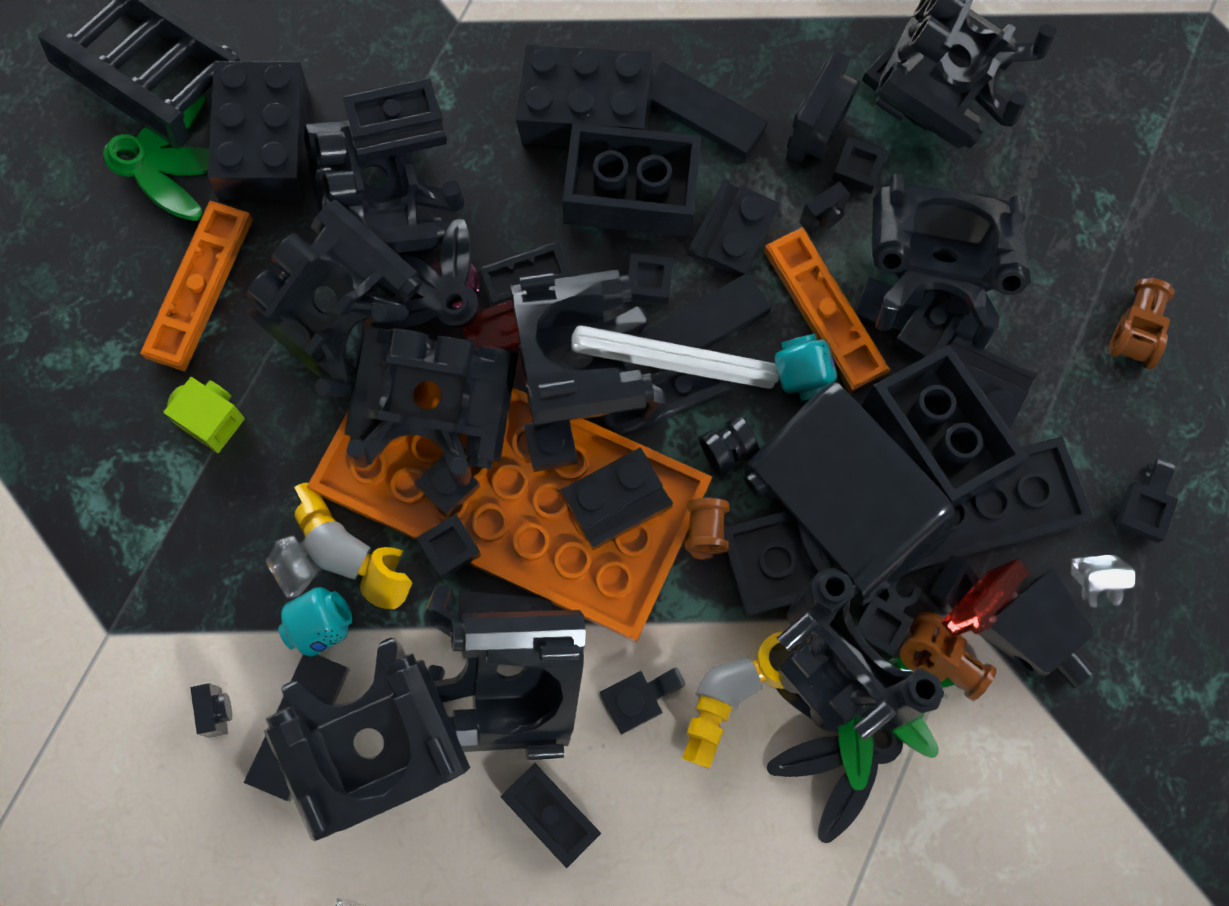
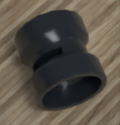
M739 415L727 421L724 429L718 432L711 430L699 437L701 449L707 461L718 475L733 469L734 463L740 459L750 460L760 450L754 433L747 422Z

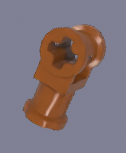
M1141 278L1136 281L1133 289L1136 293L1134 304L1121 316L1120 323L1111 338L1108 354L1113 357H1117L1119 354L1143 362L1144 368L1153 370L1160 361L1167 345V329L1170 319L1164 317L1163 314L1167 302L1171 301L1174 297L1175 289L1172 288L1171 284L1160 279Z
M715 498L689 500L687 509L690 511V528L683 541L685 550L693 558L699 560H708L713 558L715 554L728 551L729 542L724 540L725 513L730 511L729 502Z
M923 612L916 615L910 626L911 637L905 641L900 650V658L903 664L912 671L917 668L928 671L937 676L940 683L945 678H948L965 691L964 695L972 701L980 698L993 682L997 669L991 664H982L964 651L967 640L953 631L950 623L944 617L931 612ZM936 628L938 629L937 636L933 635ZM916 651L919 652L917 658H915V656H914V654H915Z

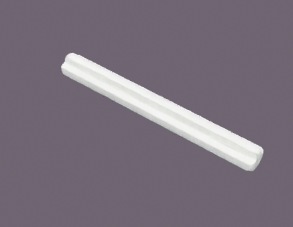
M577 326L571 337V346L575 353L767 389L773 388L774 384L779 380L776 364L586 326Z

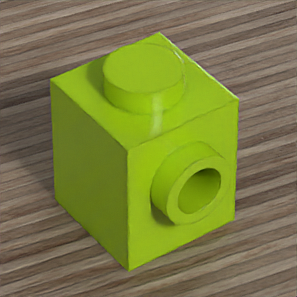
M190 377L185 385L177 387L172 392L167 402L168 407L163 412L176 426L216 453L221 451L245 419L239 410L228 401L232 396L226 390L211 380L206 385H203L193 377Z

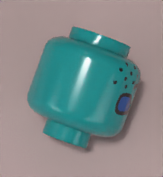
M811 334L781 343L783 349L776 353L775 364L781 387L785 393H799L801 401L808 400L827 384L836 380L837 371L831 348L827 341L817 340L816 334Z
M318 587L284 605L281 613L282 624L279 625V634L289 649H297L301 654L312 657L346 639L349 631L348 625L352 623V614L347 602L338 592H330L325 588Z

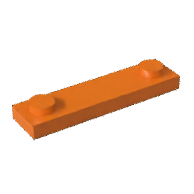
M211 200L209 201L140 352L145 359L184 372L186 371L253 221L250 213Z
M801 227L765 245L764 253L813 334H816L817 340H825L829 343L837 374L849 394L851 395L888 376L891 371L804 228Z

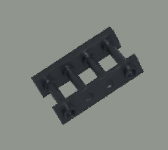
M111 0L74 35L70 33L64 35L51 25H48L37 35L49 63L177 149L189 138L183 120L185 118L184 112L213 85L214 61H240L237 54L230 47L218 45L151 0ZM124 14L140 24L106 56L99 55L97 57L86 49ZM155 35L173 45L138 78L132 77L130 79L118 71ZM187 56L205 67L171 100H162L151 93V90Z

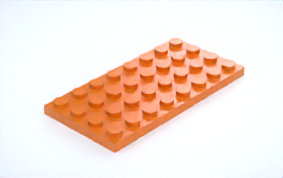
M432 381L420 383L414 391L415 402L423 409L434 408L441 400L439 386ZM513 387L501 460L494 461L493 469L469 466L471 475L480 483L481 487L452 514H457L482 556L468 565L534 596L544 598L562 609L581 610L584 614V619L637 643L690 528V511L687 509L688 501L704 498L712 476L585 419L570 420L578 464L533 472L524 425L533 423V418L530 414L527 393ZM347 412L307 488L317 492L321 497L417 541L416 538L447 519L414 484L444 455L442 448L434 441L423 436H402L392 440L368 467H355L346 452L350 436L344 435L348 416ZM459 433L464 448L467 435ZM641 447L663 484L665 492L673 501V507L603 546L592 550L585 534L581 531L562 497L561 489Z

